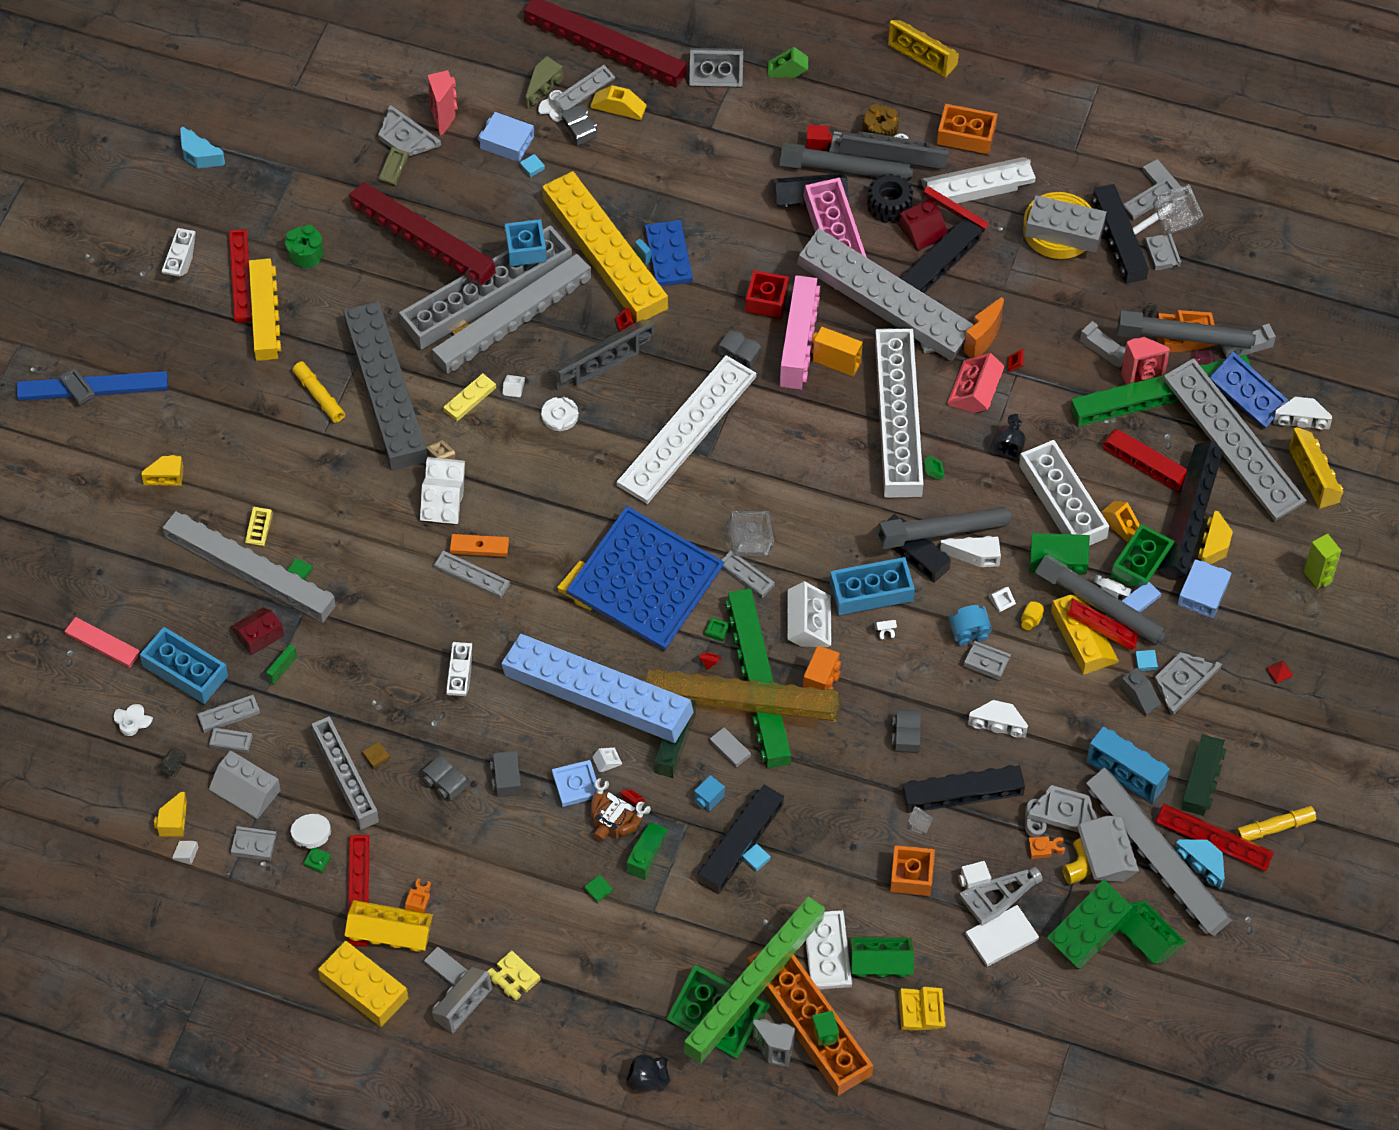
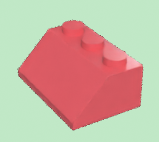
M448 70L427 75L430 109L439 135H443L455 119V110L458 109L455 100L457 95L455 88H453L456 87L455 79L450 77Z
M1146 337L1133 338L1127 341L1121 375L1126 385L1131 382L1136 383L1147 378L1164 375L1170 352L1169 347Z
M992 353L964 360L947 404L972 413L988 410L999 379L1002 376L1004 365Z

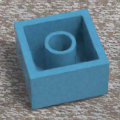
M541 219L505 224V237L510 266L547 262Z

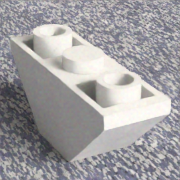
M177 228L162 269L163 274L180 277L188 272L193 257L195 231Z
M1294 397L1276 410L1273 424L1298 426L1301 428L1310 427L1320 430L1330 429L1332 415L1315 399Z
M453 642L447 695L466 696L468 693L471 677L472 643Z
M992 700L971 711L969 715L968 725L976 729L983 728L994 733H1005L1016 738H1026L1028 725L1013 704Z

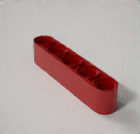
M1113 429L1102 443L1103 448L1108 453L1172 490H1181L1187 469L1118 429Z

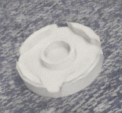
M566 397L551 398L542 406V421L551 430H568L578 420L577 405Z
M319 814L304 815L292 824V839L300 847L301 845L306 846V848L319 847L326 843L329 835H331L330 823L324 816Z

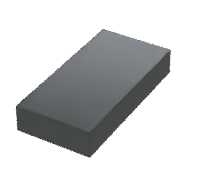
M76 368L59 376L62 384L79 405L95 397L94 391Z

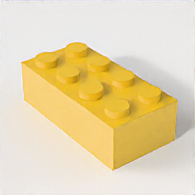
M347 941L318 969L320 980L380 1027L408 1000L407 988Z

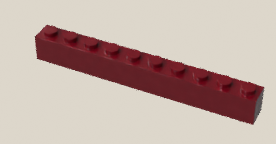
M531 0L524 9V21L528 24L535 25L546 32L553 33L560 38L571 41L575 45H580L591 52L598 53L607 59L618 62L620 65L632 68L634 71L641 72L668 86L677 88L687 74L686 62L546 0Z
M363 182L349 194L350 205L355 211L363 213L368 219L371 218L376 221L380 226L389 229L393 234L402 237L406 242L415 245L419 250L425 251L432 258L438 259L445 266L451 267L458 274L464 275L471 282L482 286L496 274L494 260L369 184Z

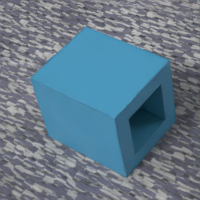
M711 775L694 791L695 803L700 808H705L709 812L725 797V786Z

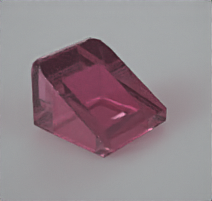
M1211 350L1193 352V358L1199 365L1215 362Z

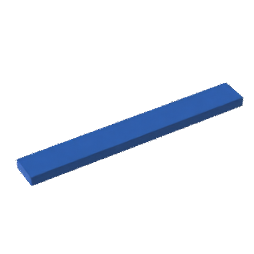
M167 371L83 377L95 395L168 390ZM60 379L17 382L18 401L72 397Z

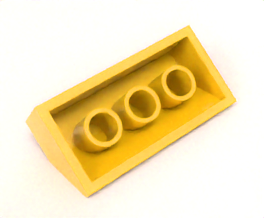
M891 20L888 39L889 46L945 78L958 65L959 53L927 36L924 32L913 28L910 24L900 20Z
M1298 427L1294 428L1289 451L1318 508L1321 509L1340 503L1343 488L1341 484L1337 483L1334 470L1330 469L1326 455L1320 450L1319 441L1314 438L1311 432Z
M1074 595L1053 600L1051 614L1083 675L1119 662L1106 636L1066 615L1068 603L1072 598L1091 608L1089 603Z
M353 900L348 913L345 937H349L354 941L368 940L372 944L385 943L394 948L408 947L412 951L425 950L433 914H422L407 909Z

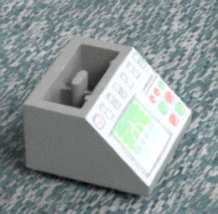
M754 1019L753 1042L766 1061L770 1064L789 1067L794 1046L795 1028L788 1024L778 1025L765 1019Z

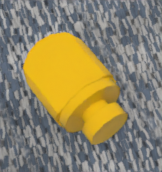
M1029 602L1022 614L1021 626L1025 630H1031L1036 627L1043 616L1044 607L1038 602Z

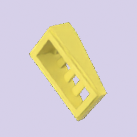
M253 507L245 541L246 544L265 546L273 515L271 509ZM257 516H259V517H265L266 520H261V519H256V518H257ZM255 523L264 524V527L256 526ZM253 530H261L263 534L253 532ZM256 536L262 538L261 541L253 540L251 539V537Z

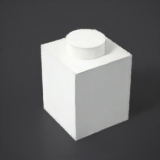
M985 861L963 866L961 868V875L958 876L960 885L965 887V890L991 882V876Z

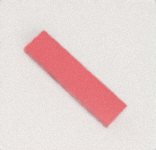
M77 617L74 618L65 630V635L128 668L133 665L141 654L140 650Z

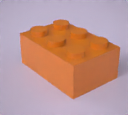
M945 104L938 130L937 144L989 154L996 130L998 114Z

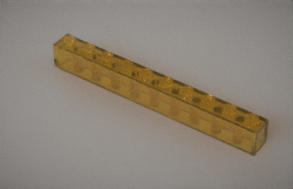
M662 669L648 670L646 682L690 699L692 705L837 722L841 705L839 692L833 689L819 690L814 687L802 688L792 684L785 686L774 682L760 683L756 680L742 681L738 678L707 677L698 673L690 675L680 671H675L674 673L666 672Z

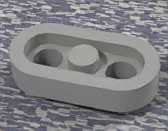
M1039 799L1030 800L1025 807V831L1031 837H1041L1046 830V823L1027 818V814Z

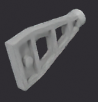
M1033 867L1030 870L1020 871L968 888L959 893V898L977 921L984 925L999 917L1032 886L1042 882V875L1036 867ZM1016 881L1021 887L1015 892L1010 893L1004 885ZM999 890L1004 895V898L998 904L993 905L985 896L986 892Z

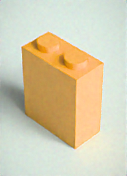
M821 327L818 333L815 332L812 343H814L811 351L813 353V362L854 377L861 364L863 342Z

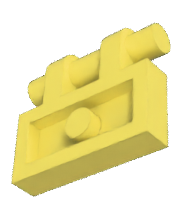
M512 950L497 963V967L501 970L500 972H496L493 968L488 970L491 981L503 988L504 993L508 997L511 996L515 1000H518L521 996L517 991L519 988L527 993L540 981V976ZM508 976L513 983L509 984L505 978Z

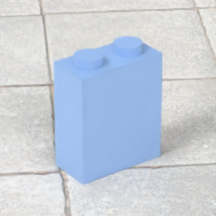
M495 112L492 118L487 120L484 131H481L479 134L480 149L520 162L534 138V126Z
M1195 559L1180 593L1178 606L1214 619L1229 584L1231 572L1224 568L1212 566L1205 561Z

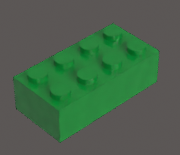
M1104 879L1047 938L1076 967L1081 969L1137 910Z

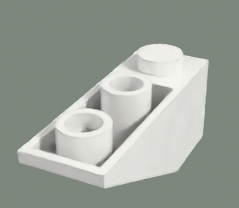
M985 536L983 538L967 537L964 539L948 538L941 540L940 551L947 553L948 556L978 567L1000 565L1001 554L998 537Z

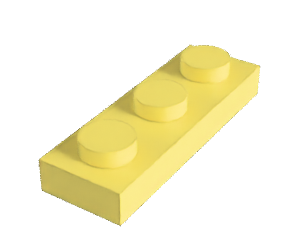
M482 373L443 407L444 412L457 422L495 390L496 384Z

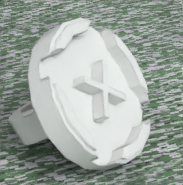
M1100 575L1095 576L1093 582L1101 585V589L1117 599L1120 594L1129 597L1130 588L1124 587V585L1108 578L1102 579Z

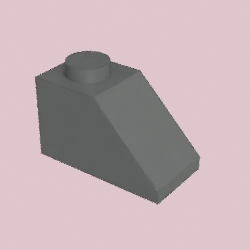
M1135 668L1122 678L1120 691L1145 716L1161 705L1150 680L1138 668Z

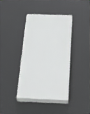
M843 910L824 912L823 921L806 939L809 976L818 989L852 987Z

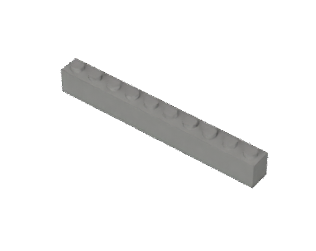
M578 254L574 255L432 349L433 360L446 374L458 369L461 364L470 361L476 354L485 351L491 344L500 341L506 334L515 331L518 326L530 321L533 316L545 311L548 306L557 303L563 296L572 293L581 284L587 283L591 278V267Z
M175 511L163 526V533L166 539L321 623L326 620L336 607L334 596L329 591L319 589L314 583L306 582L299 575L286 571L281 565H275L266 557H260L251 549L243 548L236 541L223 537L218 531H212L203 523L191 520L186 514H180Z
M1103 768L1087 782V785L1090 787L1089 793L1095 799L1099 798L1102 804L1100 806L1107 814L1111 813L1114 817H1122L1129 841L1131 843L1135 842L1139 847L1137 849L1139 854L1144 859L1147 857L1151 861L1149 866L1155 873L1160 872L1163 876L1162 882L1168 888L1172 887L1176 892L1173 894L1181 904L1184 902L1188 906L1186 911L1193 919L1197 917L1201 922L1199 927L1205 934L1209 932L1215 936L1232 921L1230 916L1109 770Z

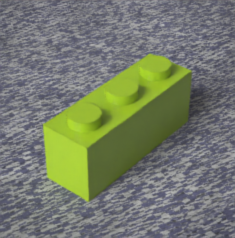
M1329 534L1312 542L1304 569L1305 575L1317 589L1322 586H1328L1333 582L1342 551Z

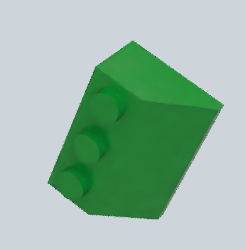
M1140 524L1114 563L1111 577L1127 586L1147 585L1175 541Z
M1032 533L1029 549V573H1035L1044 556L1049 554L1067 565L1068 569L1078 575H1087L1090 535Z
M1145 900L1129 903L1137 912L1119 931L1131 939L1133 946L1140 949L1148 961L1154 964L1164 962L1187 943Z
M851 937L852 974H856L859 977H865L868 974H876L879 977H886L888 974H896L899 977H907L909 974L914 975L912 938Z

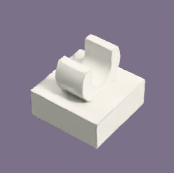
M896 620L874 623L875 630H880V639H884L885 631H889L890 638H894L895 633L891 628L897 627Z

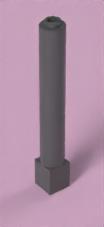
M783 142L779 166L801 169V166L880 178L884 174L886 176L893 174V176H901V179H907V182L908 178L912 179L913 168H910V164L804 148L805 145Z
M1121 310L1117 325V336L1139 338L1140 335L1246 349H1250L1251 345L1254 346L1256 341V335L1253 334L1252 330L1143 317V313Z
M999 507L903 523L901 519L879 523L876 536L882 549L904 546L906 541L1007 526L1012 519V515L1006 507Z
M1049 554L1044 556L1035 573L1054 585L1058 584L1150 642L1156 644L1163 641L1167 634L1164 632L1165 627L1068 569L1067 565Z

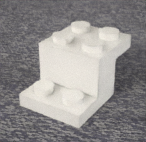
M427 457L426 477L422 483L420 520L458 524L460 502L464 491L465 461Z

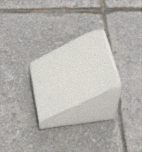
M507 375L503 383V395L521 397L525 378Z
M1003 587L988 595L998 612L1016 604L1009 587Z
M599 748L593 755V760L599 772L607 771L622 764L615 748Z
M179 841L172 859L191 865L198 850V843L196 841Z

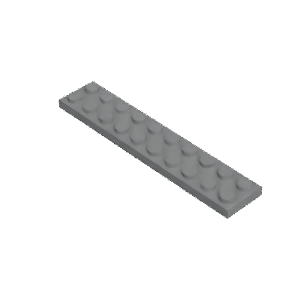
M1194 358L1164 375L1163 380L1209 439L1223 450L1222 455L1274 521L1279 520L1305 504L1306 499Z

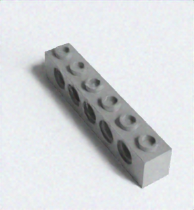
M330 716L312 723L313 736L360 830L378 823L377 809Z

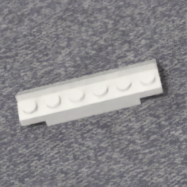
M1021 157L923 178L921 182L924 190L929 186L955 203H961L1017 191L1018 186L1034 183L1036 178L1030 165L1031 160Z

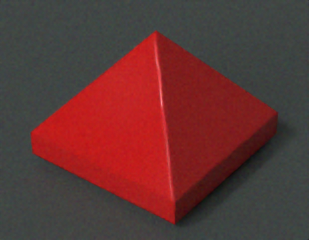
M627 307L615 318L619 331L633 324L629 308Z
M1023 349L1008 357V372L1025 366Z
M705 651L699 656L707 670L722 659L720 655Z
M1284 660L1266 668L1276 684L1293 677Z
M632 789L621 791L624 802L631 806L637 805L639 802H645V799Z

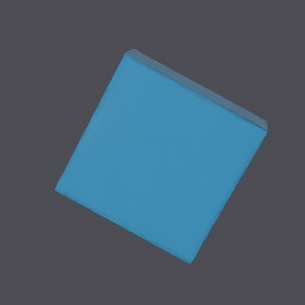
M641 239L635 241V253L645 264L651 261V249Z

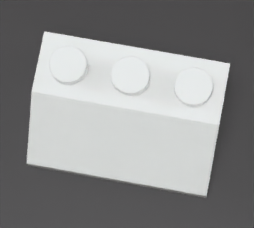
M805 581L788 589V640L801 647L831 646V596Z

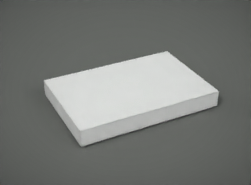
M1018 905L1003 912L994 920L966 931L965 934L986 967L1039 940V936Z

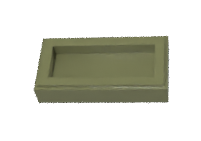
M392 147L378 178L379 181L396 186L410 154Z

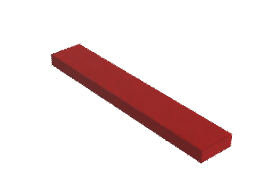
M247 229L229 231L235 323L251 322L253 319Z
M1165 803L1162 804L1155 821L1194 840H1208L1221 852L1264 871H1267L1274 852Z
M349 835L348 913L353 900L369 903L370 835ZM348 937V943L353 947H368V940L354 941Z

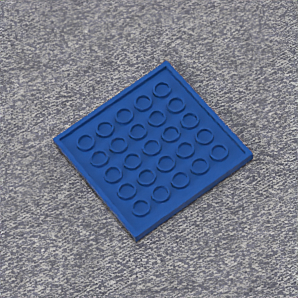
M626 506L570 584L566 594L665 651L715 580L725 562Z

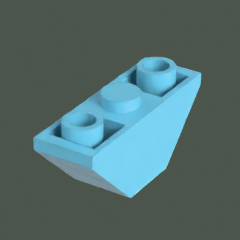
M184 127L180 128L185 161L196 168L223 166L225 164L224 153L220 148L214 147L206 139L198 137L192 130H187Z
M1178 840L1174 849L1178 855L1190 864L1196 873L1203 875L1210 885L1216 886L1220 890L1225 878L1223 852L1208 840Z

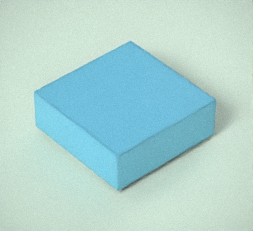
M535 154L520 162V167L529 177L545 169V165Z
M1155 650L1135 652L1137 668L1140 671L1157 670L1158 664Z
M755 844L742 856L744 861L756 872L771 860V856L758 844Z

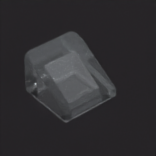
M915 806L908 820L907 829L926 835L933 817Z

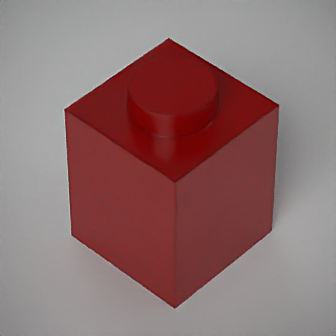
M808 125L806 149L828 151V144H832V133H829V126Z

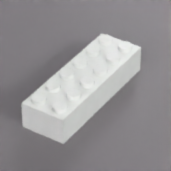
M1055 440L1021 453L1019 466L1061 533L1090 535V545L1107 539L1108 523Z

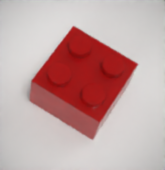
M753 270L746 296L745 312L781 319L789 291V277Z

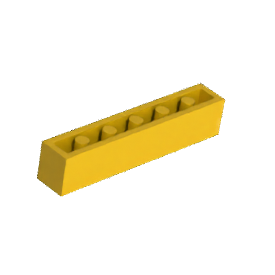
M271 259L249 260L256 361L278 359V351H281V342L277 340V336H280V326L276 325V321H279V311L275 310V306H278V296L274 295V291H277V281L273 280V277L277 276L276 266H272Z

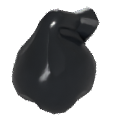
M1016 413L1008 416L1007 422L1009 426L1001 427L998 430L993 447L996 454L1013 459L1021 454L1026 440L1024 433L1019 430L1022 421Z
M646 1054L636 1056L629 1069L626 1080L627 1087L636 1092H649L666 1087L670 1083V1076L667 1070L668 1059L665 1057L653 1059Z

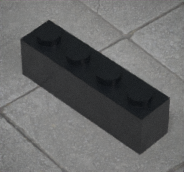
M893 514L887 520L890 521L901 519L902 523L906 522L903 518H899L896 514ZM930 540L906 541L904 546L892 548L901 557H905L906 561L933 583L950 569L951 559L948 554L941 552Z

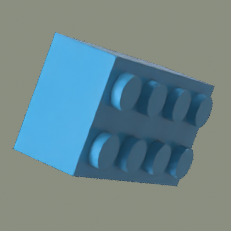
M905 557L830 571V587L838 615L914 601L915 588Z
M165 627L161 629L140 654L144 668L203 704L209 700L228 677L225 663Z
M1103 726L1089 746L1087 763L1099 771L1106 768L1121 785L1149 803L1153 804L1165 789L1170 768L1165 763L1152 758L1146 751H1141L1135 747L1132 742L1122 739L1113 730H1108Z

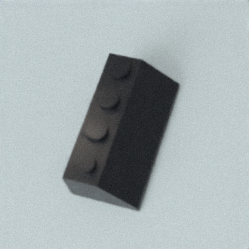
M844 173L773 178L775 203L780 205V207H790L791 204L798 203V206H806L803 197L805 185L836 178L841 179L846 197L849 199L848 179Z

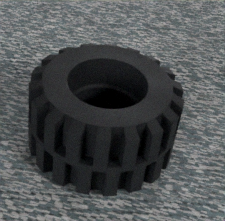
M884 174L881 178L877 177L875 181L871 182L868 188L867 205L868 211L871 212L873 217L876 216L877 220H883L885 223L887 221L895 223L896 220L899 222L900 213L912 208L913 188H911L910 182L907 183V179H901L899 175L893 176V174H889V176H886ZM884 197H894L896 200H887Z

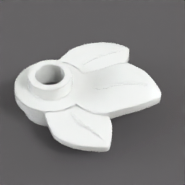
M558 90L552 91L548 99L540 103L539 114L549 113L553 121H561V111L552 101L562 92Z
M133 704L127 710L117 709L114 713V721L119 724L120 731L126 736L135 735L138 729L148 727L153 720V717L144 715V708L140 704Z

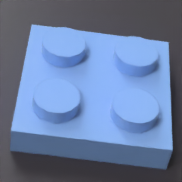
M590 760L552 769L562 807L593 799L594 792L598 789L595 786L596 777Z

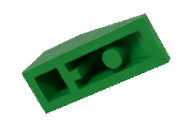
M649 823L627 861V874L646 880L669 831L668 828Z

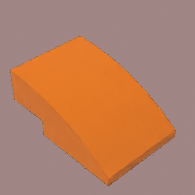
M999 298L974 317V325L966 331L964 353L969 358L982 355L996 337L1001 324L1004 298Z
M1178 310L1176 314L1158 313L1156 316L1158 319L1215 326L1212 313ZM1156 337L1157 343L1169 347L1170 352L1192 351L1215 346V344Z

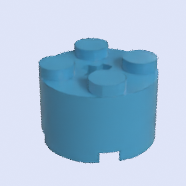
M979 605L966 606L958 609V614L955 616L952 613L948 617L954 639L959 643V646H966L972 640H978V642L985 641L989 638L988 634L992 631L985 606H982V608H979Z

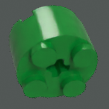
M312 225L297 227L286 234L287 254L292 264L302 268H311L320 263L322 256H324L322 237Z

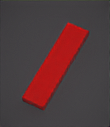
M929 186L924 190L923 196L932 199L934 203L962 220L964 218L968 219L981 228L982 232H985L989 225L987 221Z
M1074 598L1069 601L1066 615L1126 648L1134 650L1138 639L1136 632Z

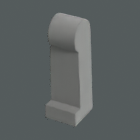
M1092 321L1081 331L1080 342L1114 366L1122 367L1126 348L1120 346L1100 331L1098 325Z
M1270 324L1262 325V329L1253 331V334L1256 335L1255 345H1251L1250 349L1220 345L1226 358L1233 351L1238 356L1273 347L1276 336Z

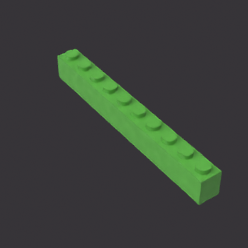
M810 897L802 903L684 1041V1053L699 1064L703 1062L823 921L825 907Z

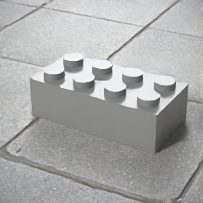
M1035 195L1025 236L1096 253L1105 224L1106 211Z

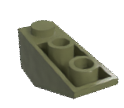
M548 56L535 66L526 94L527 109L536 105L541 97L548 94L556 84L563 80V66Z

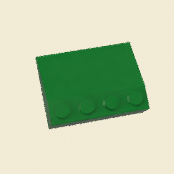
M694 965L667 1020L692 1033L734 983L702 965ZM757 997L715 1047L738 1059L753 1036L754 1019H763L771 1003Z

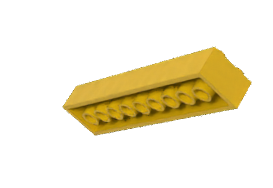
M574 171L542 186L544 202L622 306L629 308L635 323L642 319L647 320L668 309V295Z

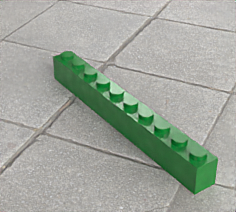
M1246 354L1239 356L1251 366ZM1217 360L1214 363L1201 364L1200 366L1210 378L1225 360ZM1164 375L1155 378H1147L1136 383L1131 382L1120 387H1112L1101 392L1096 391L1085 396H1077L1071 400L1070 411L1077 427L1180 400L1163 380Z
M750 588L728 592V600H725L727 612L730 611L731 616H729L730 627L735 629L733 640L734 644L739 646L737 657L743 663L741 674L747 680L745 682V691L751 697L749 699V708L755 714L752 717L754 728L758 727L759 731L756 735L758 745L762 744L763 748L760 751L762 762L766 761L767 769L791 765L790 748L752 590Z

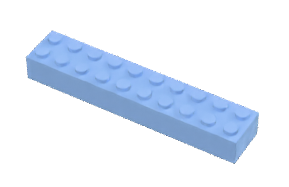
M523 634L519 635L501 663L504 674L508 678L673 743L676 742L694 713L691 700Z

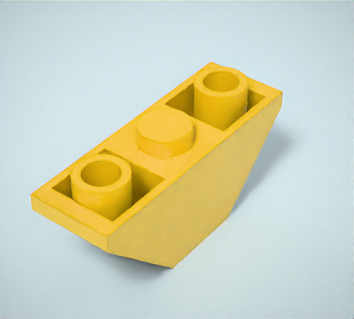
M612 85L595 93L590 108L641 120L646 104L631 90Z
M1214 511L1213 517L1208 519L1206 528H1210L1209 533L1205 532L1202 543L1205 544V548H1200L1198 559L1208 564H1213L1227 556L1233 533L1219 511Z

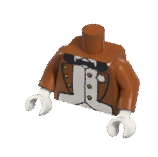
M601 778L597 779L595 786L598 790L594 792L591 802V818L593 819V826L597 829L593 834L594 838L603 842L607 835L618 839L620 836L635 832L643 820V814L650 812V806H647L642 811V806L645 802H639L635 808L607 791L604 794L603 790L609 787V782L606 781L605 786L602 788L600 787Z

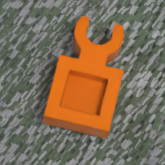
M1049 836L1032 837L1028 840L1031 859L1051 858L1052 852L1058 855L1065 852V847H1057L1058 844H1063V838L1061 837L1055 838L1053 841L1049 840Z
M420 879L416 880L415 890L410 889L405 909L422 914L425 913L430 899V893H428L431 887L430 881L423 887L420 886Z

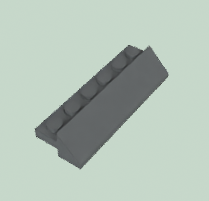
M842 131L839 137L840 146L838 153L941 169L945 168L949 156L948 148L932 146L929 142L861 131H858V134Z
M642 319L550 368L549 370L553 374V385L557 390L571 382L579 386L639 354V346L650 341L651 336L655 335L654 322Z

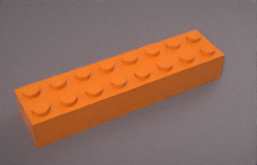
M762 950L748 957L747 968ZM793 955L763 991L786 1024L795 1028V1037L836 1095L839 1096L871 1077L873 1064L798 959ZM833 1010L839 1030V1041L830 1046H818L812 1026V1016Z

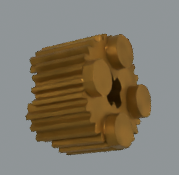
M878 104L871 105L870 109L864 114L862 131L894 137L898 134V112L891 107L887 108V106L884 107Z

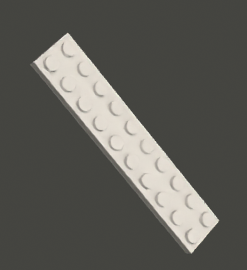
M726 355L617 481V486L648 504L756 378V372Z

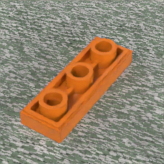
M452 534L450 554L508 557L509 537Z

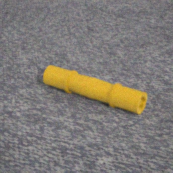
M304 362L297 363L292 369L293 373L301 381L302 385L309 390L334 423L340 422L345 417V412L338 405L336 399L330 396L325 387L317 380V376Z
M1312 806L1295 811L1291 810L1288 814L1275 816L1261 822L1255 821L1252 824L1236 828V835L1249 841L1261 839L1265 835L1316 821V814Z

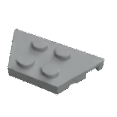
M392 105L389 106L387 117L384 118L383 127L378 134L379 140L390 148L394 147L408 152L409 156L441 146V140Z
M1180 652L1155 676L1157 687L1170 713L1174 715L1221 669L1222 664L1219 662L1213 664L1204 661V658L1192 657L1189 654Z
M1053 785L1049 787L1027 814V818L1079 832L1077 825L1097 819L1088 795Z

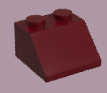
M932 199L900 213L899 227L917 251L941 241L944 234L948 233L941 211Z
M264 607L230 626L251 656L284 637L282 623L271 610Z

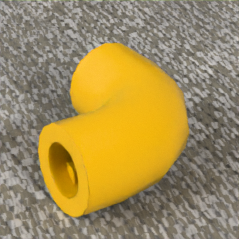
M1081 837L1073 843L1078 855L1077 860L1063 866V874L1068 884L1077 883L1092 873Z

